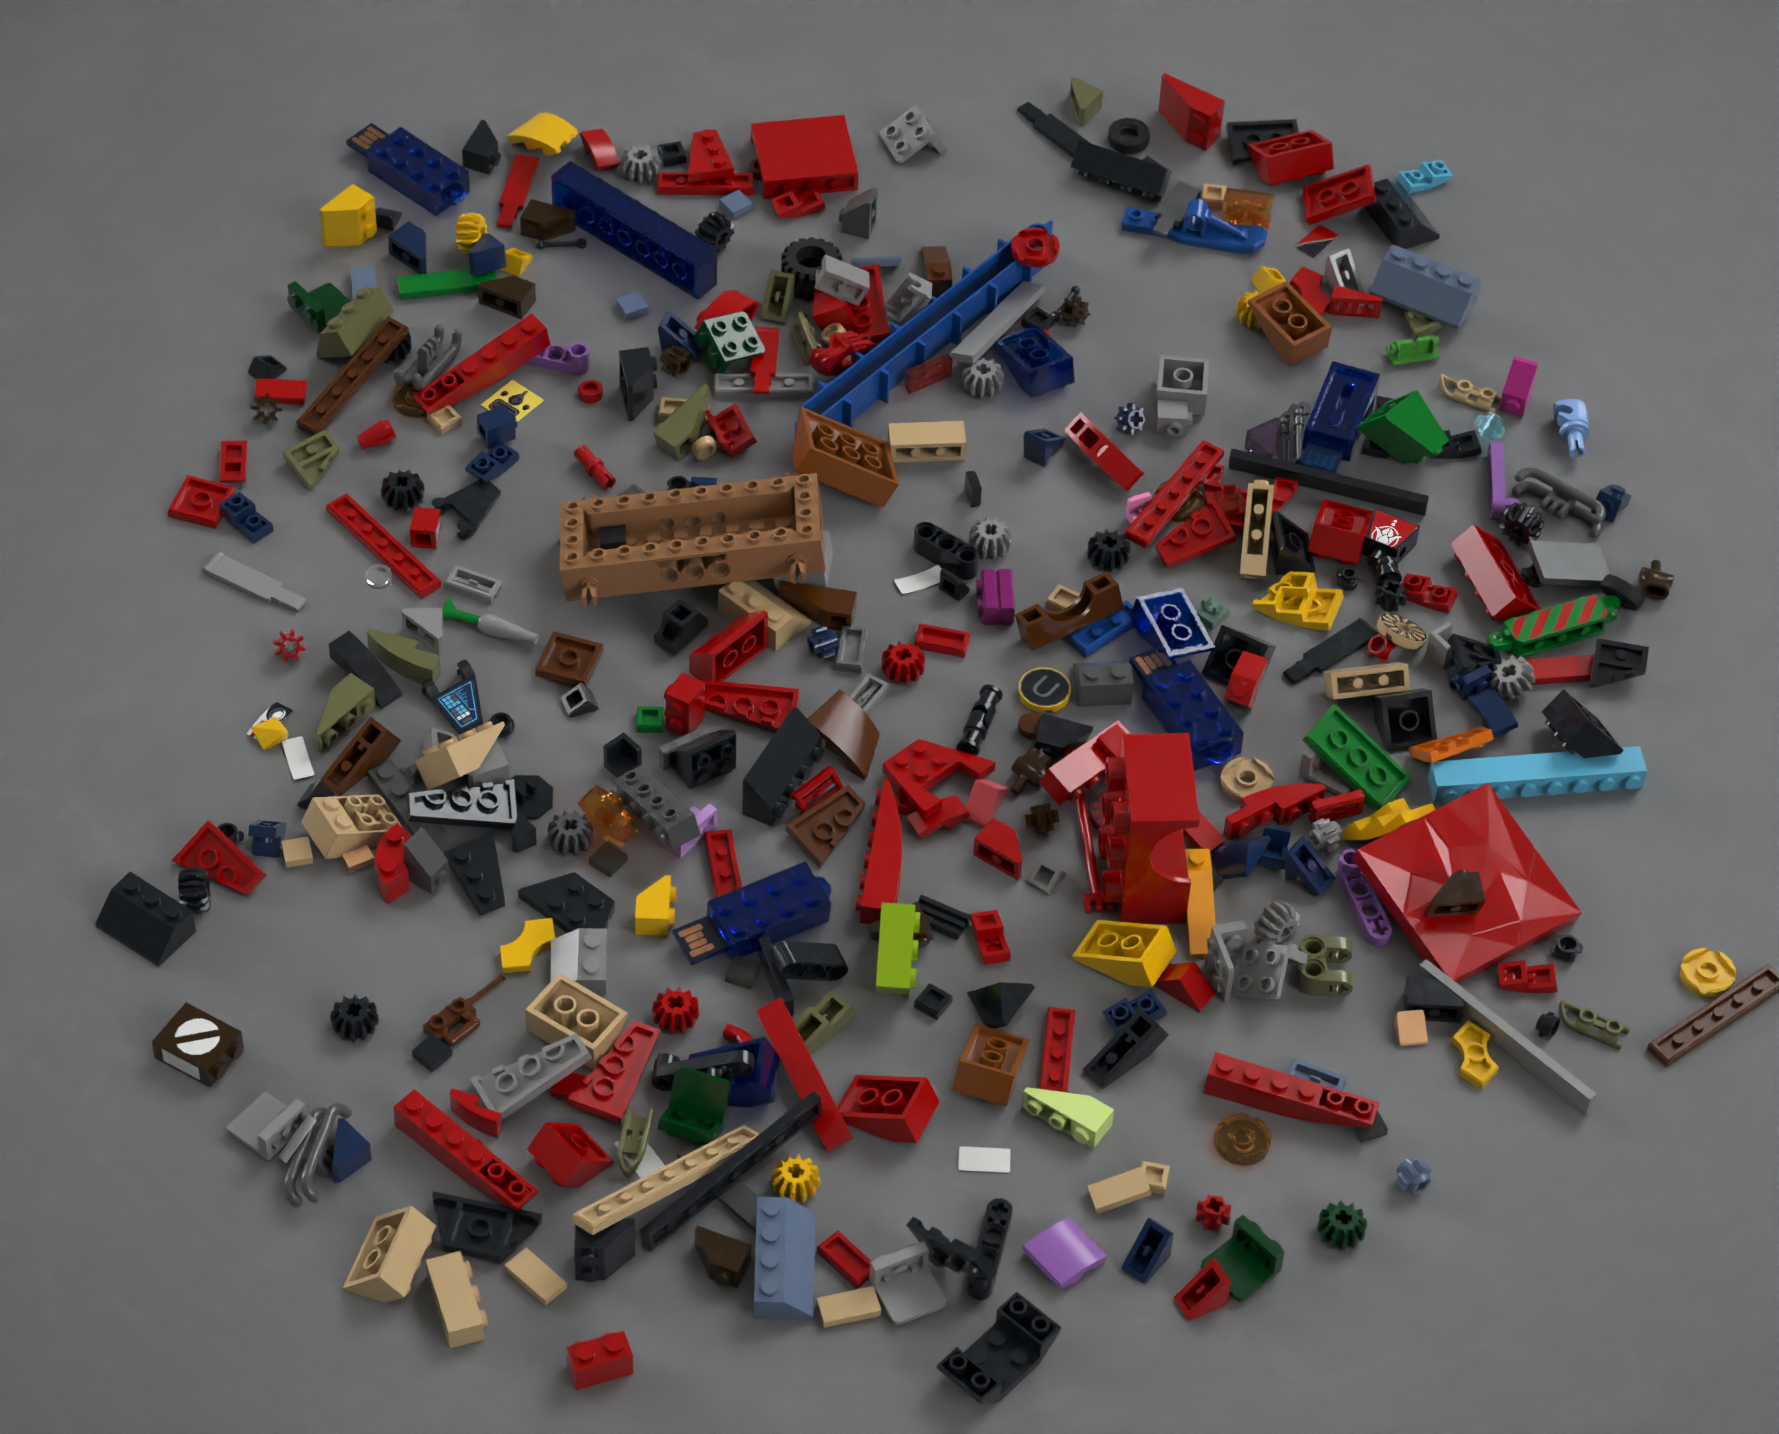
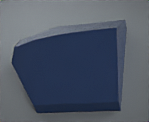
M1269 835L1239 839L1215 849L1212 860L1216 873L1222 876L1223 879L1248 877L1271 841Z

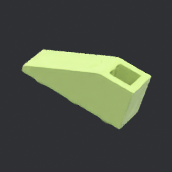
M1026 1087L1023 1091L1022 1108L1030 1115L1038 1116L1048 1122L1053 1128L1064 1131L1077 1142L1086 1144L1093 1149L1112 1127L1114 1109L1092 1096Z

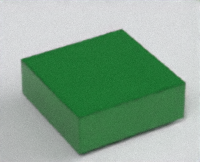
M637 706L636 733H663L664 707Z

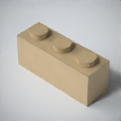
M964 421L888 423V444L893 463L965 460L966 435Z
M1401 662L1323 671L1326 698L1333 700L1410 690L1408 664Z
M460 1251L427 1259V1278L450 1349L484 1340V1327H488V1320L485 1310H479L477 1305L480 1302V1295L477 1285L471 1286L469 1280L473 1278L469 1261L463 1262Z

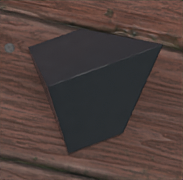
M999 982L967 993L985 1025L997 1029L1008 1025L1035 987L1030 983Z

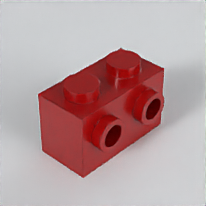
M681 673L673 685L669 684L665 690L666 708L664 716H666L667 729L675 734L685 736L695 731L705 718V682Z
M624 1330L616 1333L609 1332L589 1341H578L566 1347L567 1367L576 1391L633 1374V1353Z

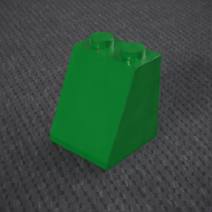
M1418 390L1388 401L1356 426L1359 432L1403 464L1412 461L1419 463L1427 458L1428 455L1430 458H1433L1443 451L1442 446L1449 441Z

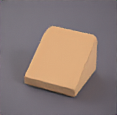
M1410 1010L1397 1012L1394 1026L1399 1046L1427 1044L1424 1011Z

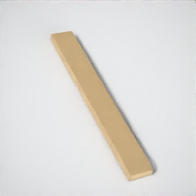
M743 1125L573 1214V1223L594 1235L710 1174L757 1137L759 1133Z

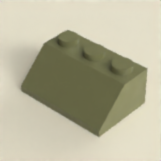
M363 287L355 294L356 297L351 302L345 304L341 308L342 311L327 323V327L320 333L316 352L318 359L352 356L386 318L394 312L380 287Z

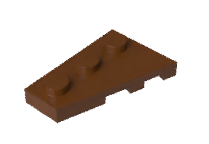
M847 785L787 824L785 831L813 862L821 868L864 810L866 803Z

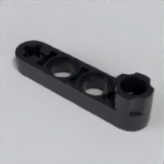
M735 1050L680 1061L676 1055L661 1053L655 1059L651 1083L656 1089L671 1091L675 1071L680 1066L726 1080L746 1077L753 1073L755 1057L751 1052Z
M993 1199L986 1208L976 1249L982 1251L985 1256L994 1259L995 1262L992 1265L997 1272L990 1280H979L980 1277L978 1276L973 1278L968 1275L967 1292L976 1300H985L993 1293L1012 1221L1013 1208L1011 1203L1005 1199ZM998 1210L1003 1211L1000 1223L995 1222V1214ZM995 1232L1001 1236V1239L991 1242L985 1238V1235Z

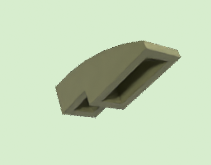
M368 629V649L387 667L417 683L422 684L426 679H432L436 683L441 673L440 655L419 650V641Z
M831 990L815 1008L809 1006L795 1021V1024L810 1054H812L836 1035L856 1013L849 1003Z

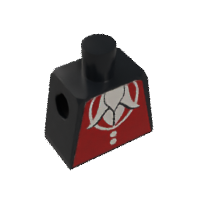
M1375 509L1365 535L1362 551L1367 556L1366 561L1368 565L1373 567V563L1377 559L1385 556L1394 557L1399 563L1416 546L1420 526Z

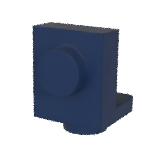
M1612 484L1600 489L1596 498L1606 509L1604 519L1609 522L1616 520L1619 510L1628 505L1631 499V495L1625 493L1626 490L1618 485ZM1591 509V513L1596 514V512L1593 509Z
M1484 665L1465 675L1459 674L1457 667L1454 666L1450 670L1448 684L1450 689L1457 693L1464 701L1469 696L1489 688L1492 671L1487 665Z
M1265 825L1262 836L1269 835L1271 841L1259 858V864L1271 869L1279 868L1285 870V853L1288 851L1291 830Z

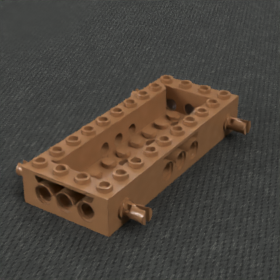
M788 472L785 477L597 498L591 495L589 500H586V496H584L581 501L560 503V574L566 602L581 600V605L584 608H588L589 600H592L595 608L598 604L597 598L784 576H790V581L796 584L798 575H800L802 583L807 580L806 574L826 572L822 502L817 473L800 474L795 472V476H790ZM625 524L627 545H622L616 549L604 550L600 548V527Z

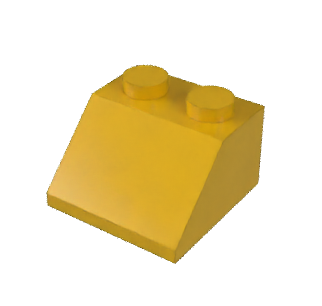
M354 184L350 185L319 209L322 245L325 247L361 245L377 233L374 196Z

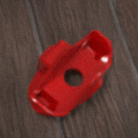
M852 330L830 334L829 348L813 349L809 363L819 374L828 377L831 375L839 376L854 364L855 352L865 356L877 344L872 342L870 337L867 340H863ZM851 355L850 360L845 359L847 356Z

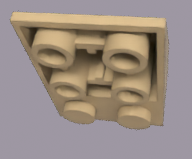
M489 721L476 727L478 732L473 728L458 735V739L453 737L438 744L439 748L436 745L422 751L424 757L415 760V763L427 790L478 769L505 726L504 722L493 725Z
M381 794L313 797L301 821L325 859L342 858L343 854L364 845H368L369 848L379 844L383 835L392 826L398 823L402 827Z

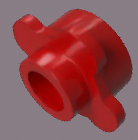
M1379 633L1369 641L1367 653L1369 656L1378 657L1380 662H1385L1388 660L1391 650L1396 648L1397 644Z

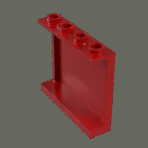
M844 115L751 123V143H754L762 177V194L764 199L775 198L791 190L796 196L814 187L817 188L819 194L858 190L859 172Z

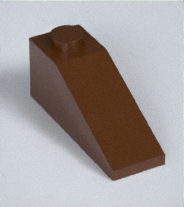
M946 246L921 247L924 279L932 283V296L938 298L952 287L953 282L951 262Z
M370 716L321 779L329 788L341 796L366 777L369 770L384 763L402 740Z

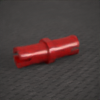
M582 445V448L578 447L574 451V457L586 468L585 472L588 476L593 477L603 490L614 486L616 479L604 467V462L600 458H596L586 445Z

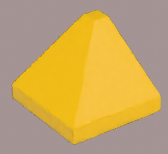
M276 717L251 727L263 750L288 739L287 729Z

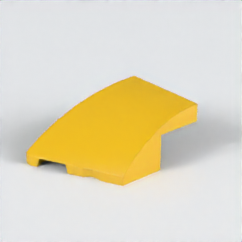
M544 112L537 114L508 134L507 138L510 144L524 142L528 150L541 148L545 156L560 153V147L567 145L579 132L566 120L557 115Z
M1289 571L1278 583H1275L1268 589V594L1261 600L1255 599L1252 605L1253 609L1276 620L1303 628L1330 631L1344 596L1343 591L1339 589L1317 588L1315 574L1312 572Z
M1404 798L1387 803L1369 817L1354 821L1342 830V840L1373 839L1388 834L1436 809L1430 803L1410 810Z

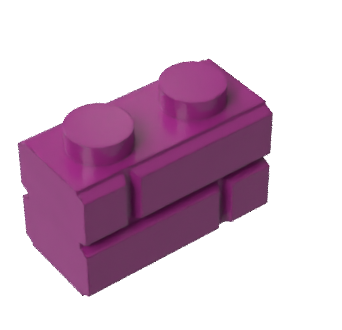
M983 569L981 571V579L976 580V595H981V599H977V615H982L984 625H997V623L1000 625H1012L1015 616V602L1011 569H998L997 571L995 569Z

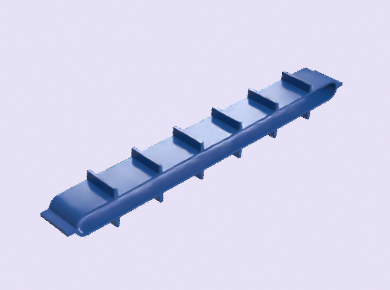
M1050 220L1044 225L1039 223L1032 224L1027 228H1042L1052 235L1053 221ZM998 239L997 251L974 270L964 266L960 281L938 298L932 296L926 307L903 326L892 323L890 336L865 356L855 352L854 364L828 385L819 380L817 382V393L802 404L801 407L852 427L853 419L878 399L888 403L889 391L912 372L917 371L925 374L927 360L950 342L959 345L962 332L985 314L989 315L997 307V304L1012 293L1023 281L1032 282V276L1044 267L1036 268L1020 264L1011 253L1012 240L1006 242ZM1031 246L1034 249L1040 248L1039 246ZM797 421L795 422V434H796Z

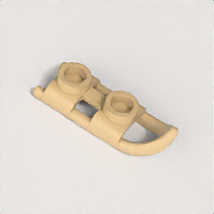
M1442 373L1439 375V387L1446 397L1491 414L1495 413V409L1491 408V405L1494 401L1501 402L1502 396L1495 393L1493 389H1479L1474 387L1468 380L1456 381ZM1444 381L1456 387L1453 394L1446 389ZM1469 395L1477 397V402L1468 400Z

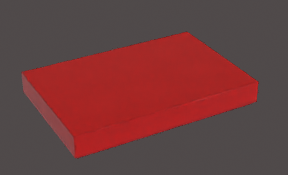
M1370 164L1304 186L1303 197L1308 225L1376 203L1373 171Z

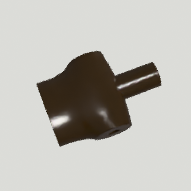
M1653 560L1651 562V569L1642 567L1639 572L1638 582L1642 587V593L1647 598L1653 600H1664L1668 597L1674 575L1662 572L1661 562Z
M1030 747L1026 754L1018 757L1011 767V771L1017 774L1019 778L1010 790L1014 794L1019 795L1028 782L1040 788L1039 781L1053 765V760L1042 751Z

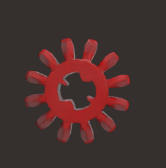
M899 641L897 646L889 644L887 650L883 651L882 673L886 674L887 680L895 679L896 685L900 681L905 682L907 686L910 680L917 682L918 678L925 671L926 658L924 653L921 652L919 646L912 647L911 642L905 645Z
M680 986L676 991H672L667 987L665 994L658 993L656 1001H653V1021L655 1024H659L661 1031L670 1029L673 1035L675 1030H680L684 1034L686 1027L694 1028L695 1021L700 1016L697 997H692L690 990L682 992Z

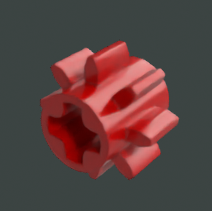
M293 629L289 631V634H284L280 630L279 634L281 637L279 640L272 641L274 645L279 647L274 652L275 655L283 654L285 662H288L289 657H294L298 661L299 657L297 654L299 651H306V648L299 644V642L303 641L304 637L302 635L295 637ZM287 640L293 643L294 649L291 651L285 648L284 642Z
M1209 1194L1204 1202H1197L1195 1220L1202 1222L1204 1230H1216L1219 1232L1222 1224L1229 1225L1232 1206L1225 1204L1223 1196L1218 1197Z

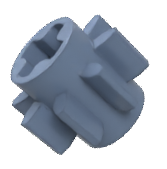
M1413 1158L1406 1159L1396 1169L1399 1179L1395 1183L1403 1192L1421 1193L1431 1182L1428 1173L1432 1170L1424 1160L1419 1161L1416 1159L1414 1161Z

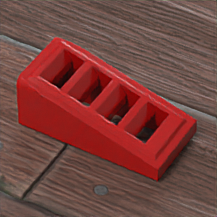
M1336 285L1330 300L1329 314L1379 318L1383 298Z

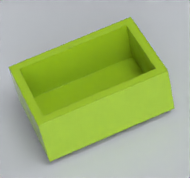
M881 903L876 993L910 995V988H916L917 968H911L912 961H917L919 940H913L914 933H919L920 912H915L914 904Z

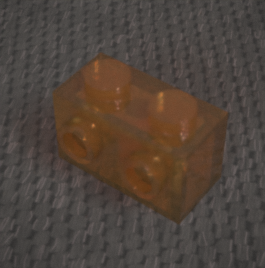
M1227 187L1223 199L1221 219L1231 224L1260 225L1262 228H1269L1273 214L1274 193Z
M596 784L577 803L602 839L621 849L639 832V829L633 822L635 817L628 809L621 806L622 799L615 791L610 790L608 792Z

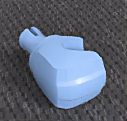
M1579 399L1559 400L1553 405V416L1555 421H1557V425L1560 426V439L1568 443L1571 457L1576 458L1575 450L1577 449L1578 458L1586 453L1583 440L1589 435V419L1585 403Z

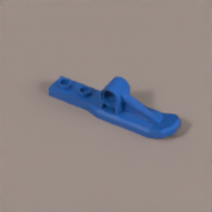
M1193 199L1188 203L1185 217L1179 227L1174 225L1166 238L1179 244L1245 254L1254 253L1265 246L1268 231L1260 225L1242 226L1230 224L1212 215L1205 201ZM1126 207L1121 230L1162 237L1152 232L1159 219L1157 218L1158 212Z

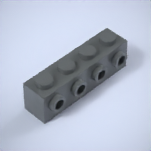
M642 765L614 780L617 788L615 796L620 805H626L634 818H639L648 831L652 830L660 843L665 842L674 850L700 835L694 813Z

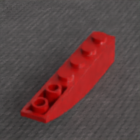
M531 313L427 385L424 389L412 396L413 400L427 414H430L482 391L551 346L547 328Z
M884 779L882 790L877 789L875 805H878L879 809L873 810L871 826H875V831H869L867 847H871V852H865L863 868L867 869V874H861L859 889L863 890V895H857L855 911L860 912V923L871 924L881 918L882 902L897 903L900 888L902 861L901 823L889 779Z
M1215 1052L1204 1088V1094L1280 1116L1339 1126L1372 1128L1380 1103Z
M415 1089L393 1106L394 1125L453 1173L478 1190L516 1211H519L538 1194V1190Z

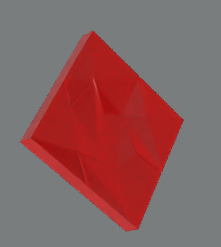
M1488 783L1357 849L1353 857L1354 862L1424 961H1430L1457 984L1576 922L1582 913ZM1459 870L1479 871L1486 899L1479 913L1425 916V910L1452 873Z

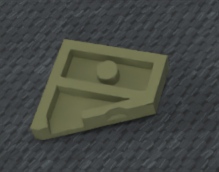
M325 429L283 450V458L310 491L338 456L340 447Z

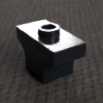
M679 599L662 614V624L654 634V642L674 655L708 626V618Z

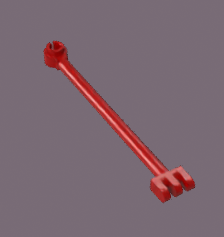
M1072 746L1064 751L1063 758L1072 753ZM1083 789V794L1075 800L1090 893L1083 894V905L1085 913H1091V904H1094L1096 913L1102 912L1104 899L1101 892ZM1105 903L1106 911L1113 912V903Z

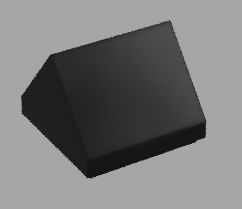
M320 779L310 784L297 803V806L307 810L313 797H334V793Z
M521 814L517 816L512 832V850L516 853L537 845L536 827Z

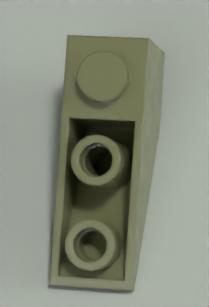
M705 383L702 387L695 390L687 401L678 406L673 414L664 422L658 424L655 431H653L657 446L678 462L691 450L693 443L699 438L706 417L705 411L709 409L712 400L708 384Z
M352 673L332 688L316 733L317 747L320 753L328 746H332L347 730H351L357 721L364 715L371 713L376 706L374 688Z

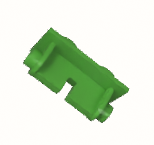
M1429 335L1417 338L1416 342H1413L1412 339L1395 340L1389 347H1386V351L1393 366L1439 359L1440 355L1436 346H1439L1438 336Z

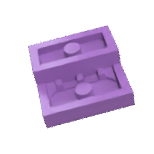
M1070 1217L1047 1228L1027 1242L1022 1248L1023 1252L1059 1289L1080 1281L1084 1272L1104 1265L1108 1257Z

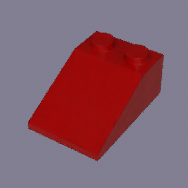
M1164 73L1161 79L1158 111L1185 142L1207 151L1221 136L1225 100Z
M1324 499L1314 523L1307 551L1312 552L1314 556L1319 558L1331 557L1338 559L1342 564H1357L1373 511Z
M855 1075L838 1108L847 1125L892 1142L917 1143L940 1101L926 1077Z

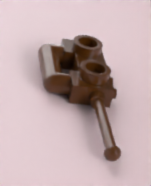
M503 973L499 974V977L471 998L464 1000L460 996L454 999L449 1006L447 1005L441 1012L433 1015L423 1025V1032L428 1036L433 1034L450 1047L455 1046L480 1026V1020L476 1017V1009L472 1006L474 1002L501 981H505L506 975ZM460 1022L464 1024L453 1033H450V1030Z

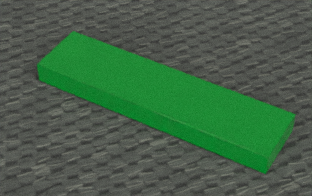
M470 269L398 276L397 283L400 300L476 292L478 291L479 283L495 280L497 277L495 270L479 275H471Z

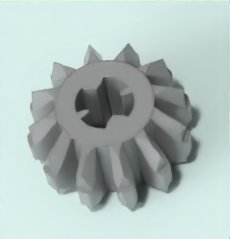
M641 144L638 147L630 145L629 150H623L620 168L624 177L630 178L631 182L639 180L640 184L642 180L650 182L652 177H657L659 167H661V160L657 150L651 149L650 145L642 147Z
M983 357L982 360H977L974 364L966 363L961 380L965 391H970L972 396L978 394L981 398L984 395L992 397L994 393H999L1004 382V375L1001 364H995L994 359L987 361Z
M987 517L984 521L976 520L975 525L971 526L969 530V544L975 547L979 554H982L983 559L991 556L995 560L997 555L1004 557L1006 551L1011 547V528L1007 527L1006 521L999 522L997 517L994 520H989Z
M1511 655L1509 660L1501 657L1500 665L1493 664L1494 671L1491 675V686L1503 699L1509 697V699L1514 701L1517 695L1524 698L1525 691H1532L1531 684L1536 682L1534 669L1522 656L1516 659V657Z
M1282 900L1273 901L1268 908H1264L1262 914L1258 915L1259 919L1254 924V933L1261 941L1281 945L1282 942L1289 941L1292 934L1296 933L1295 929L1300 924V915L1287 902L1285 903Z

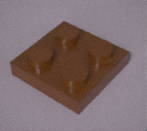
M553 631L535 668V676L577 686L582 682L587 687L603 652V644Z

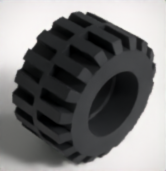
M809 237V239L801 238L798 242L793 241L790 243V246L785 247L781 256V272L795 275V298L799 299L801 297L806 301L814 299V292L817 290L815 289L816 270L822 269V259L825 255L842 261V254L839 253L838 247H833V243L830 241L825 242V239L819 238L818 240L814 239V237Z

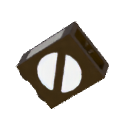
M187 1002L152 1041L155 1059L208 1087H211L217 1079L219 1080L224 1076L227 1067L234 1059L237 1060L244 1050L242 1031Z

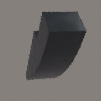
M347 631L329 643L330 658L347 672V676L352 673L374 688L375 702L380 709H383L402 696L401 690L382 664L352 632Z

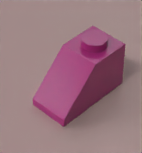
M1518 356L1514 357L1502 393L1499 410L1520 417L1524 416L1532 398L1539 363Z

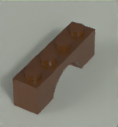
M1106 571L1084 581L1079 597L1067 608L1059 611H1047L1039 604H1035L1016 613L1015 617L1021 639L1034 651L1097 620L1112 615L1114 612L1123 609L1124 606L1119 584Z

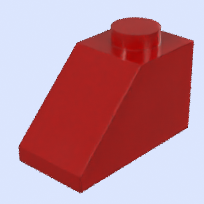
M1243 651L1231 674L1224 699L1228 702L1253 709L1269 659Z
M992 818L974 838L973 855L1018 881L1021 878L1023 860L1016 831L1008 824Z

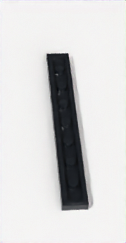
M1231 449L1229 469L1275 480L1276 477L1297 481L1299 486L1423 516L1426 515L1428 495L1237 449Z
M814 1091L641 1228L642 1245L649 1252L652 1251L822 1114L821 1097Z

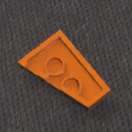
M1478 727L1409 747L1411 758L1419 759L1422 763H1434L1468 749L1484 747L1486 742L1494 740L1492 729Z

